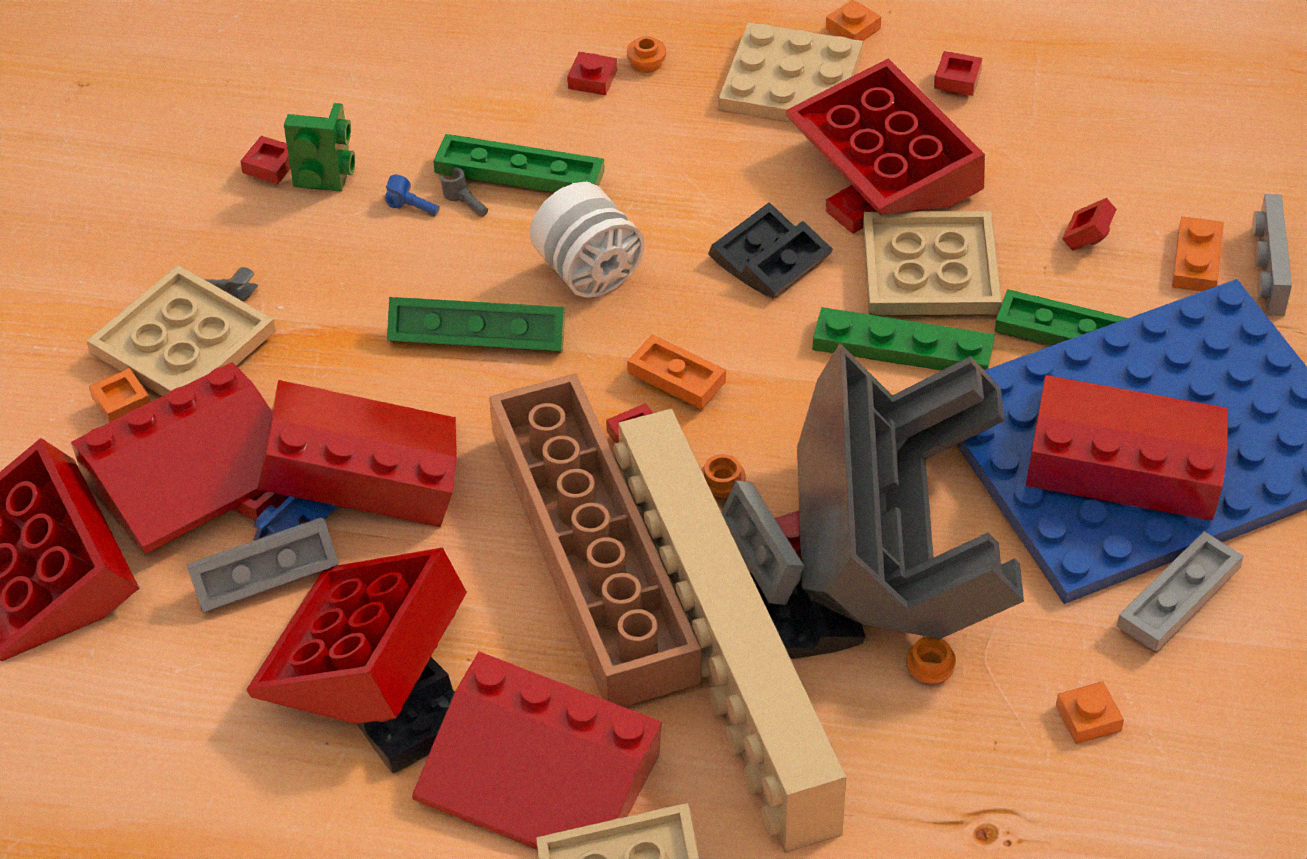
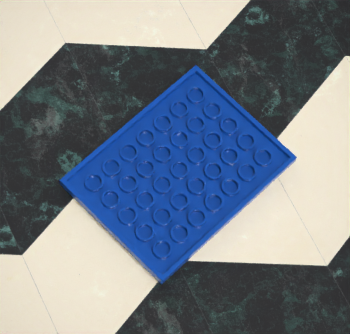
M1235 279L984 370L1001 387L1004 421L956 444L1062 602L1066 604L1173 562L1204 531L1219 541L1224 542L1306 510L1307 366L1241 283ZM1045 375L1228 408V442L1224 482L1213 521L1025 486Z

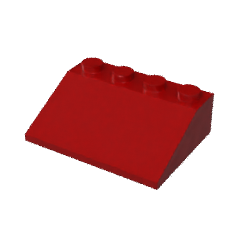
M889 58L786 110V117L879 215L951 207L984 189L985 154Z
M231 362L223 367L212 370L209 374L189 384L173 389L170 393L142 407L131 410L128 414L102 427L92 429L87 434L71 441V445L79 469L89 489L142 552L147 554L240 505L239 501L247 497L253 499L266 492L257 488L272 410L254 383Z
M1045 375L1025 486L1213 521L1224 482L1228 442V408Z
M278 380L257 489L441 527L453 493L457 460L456 417Z
M42 438L37 440L0 471V660L4 661L105 618L140 589L75 459Z
M443 547L342 564L323 570L246 689L250 697L353 724L372 721L386 722L396 718L467 593Z
M478 651L454 693L412 793V799L538 850L536 837L623 818L629 815L660 755L662 722Z

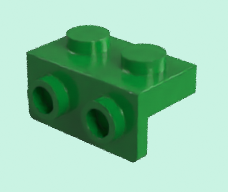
M334 103L329 118L287 114L284 122V131L293 187L342 192L347 175H353L355 169V152L349 150L351 121L345 119L343 104Z

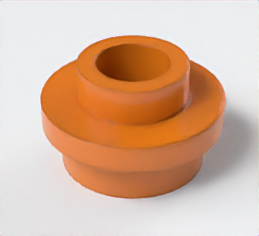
M643 36L628 45L627 58L635 70L644 73L654 72L662 66V62L666 58V46L658 39Z
M727 454L712 456L701 469L714 497L726 498L729 496L736 480L746 481L745 470L740 465V462L735 457Z
M923 637L909 649L906 664L910 674L917 680L925 683H940L947 680L953 674L956 657L945 640Z

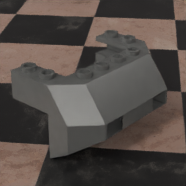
M841 343L821 372L815 385L797 445L801 562L804 565L801 572L802 589L821 606L864 625L942 639L1024 602L1020 563L1014 558L1001 564L999 542L989 533H985L936 557L933 556L926 459L1004 421L1001 387L971 356L894 395Z

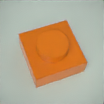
M850 0L826 16V30L837 37L841 36L864 41L881 29L882 17L859 2Z
M130 368L89 386L92 399L109 423L128 414L135 408L150 403L148 393Z
M1104 681L1058 693L1056 707L1076 744L1122 731L1124 718Z

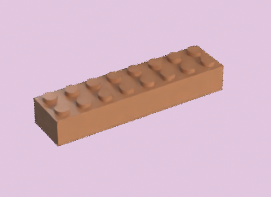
M577 374L489 396L493 436L602 698L626 707L700 685V645Z

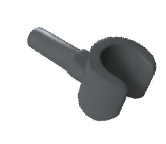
M452 169L454 177L452 180L445 179L442 175L440 176L443 194L446 199L452 201L461 199L481 217L487 214L488 208L467 189L462 169Z
M246 267L239 268L230 279H204L241 301H245L258 287V284L248 282L254 275V272Z

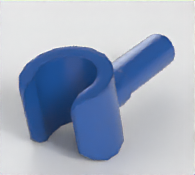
M397 174L389 177L386 185L387 193L385 195L388 206L400 208L407 204L434 216L438 214L439 206L409 192L411 184L406 177Z

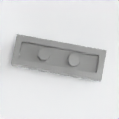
M1264 194L1261 211H1254L1252 219V235L1259 237L1260 240L1256 243L1255 265L1256 267H1262L1263 270L1260 271L1258 279V296L1265 298L1268 316H1285L1292 282L1282 195Z
M736 480L721 512L743 560L769 603L786 605L794 587L801 579L804 565L753 483Z
M322 517L186 564L202 612L339 565L326 522Z
M1204 531L1119 614L1117 627L1157 652L1241 568L1243 555Z

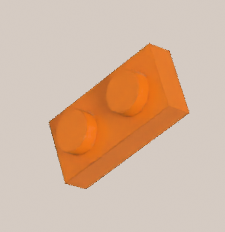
M1181 216L1172 287L1205 291L1217 286L1224 222Z
M653 334L627 361L628 374L700 409L726 383V369Z

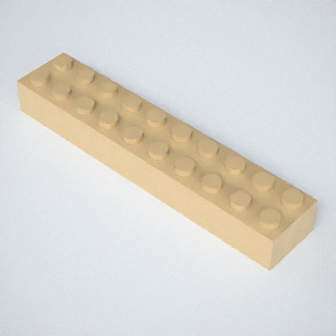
M672 408L619 422V442L613 444L615 460L700 645L701 678L707 677L711 685L709 696L715 714L717 716L724 715L728 723L726 735L733 754H741L746 765H744L743 771L748 789L752 795L759 793L764 804L761 807V812L767 832L770 836L777 834L785 853L843 835L846 775Z

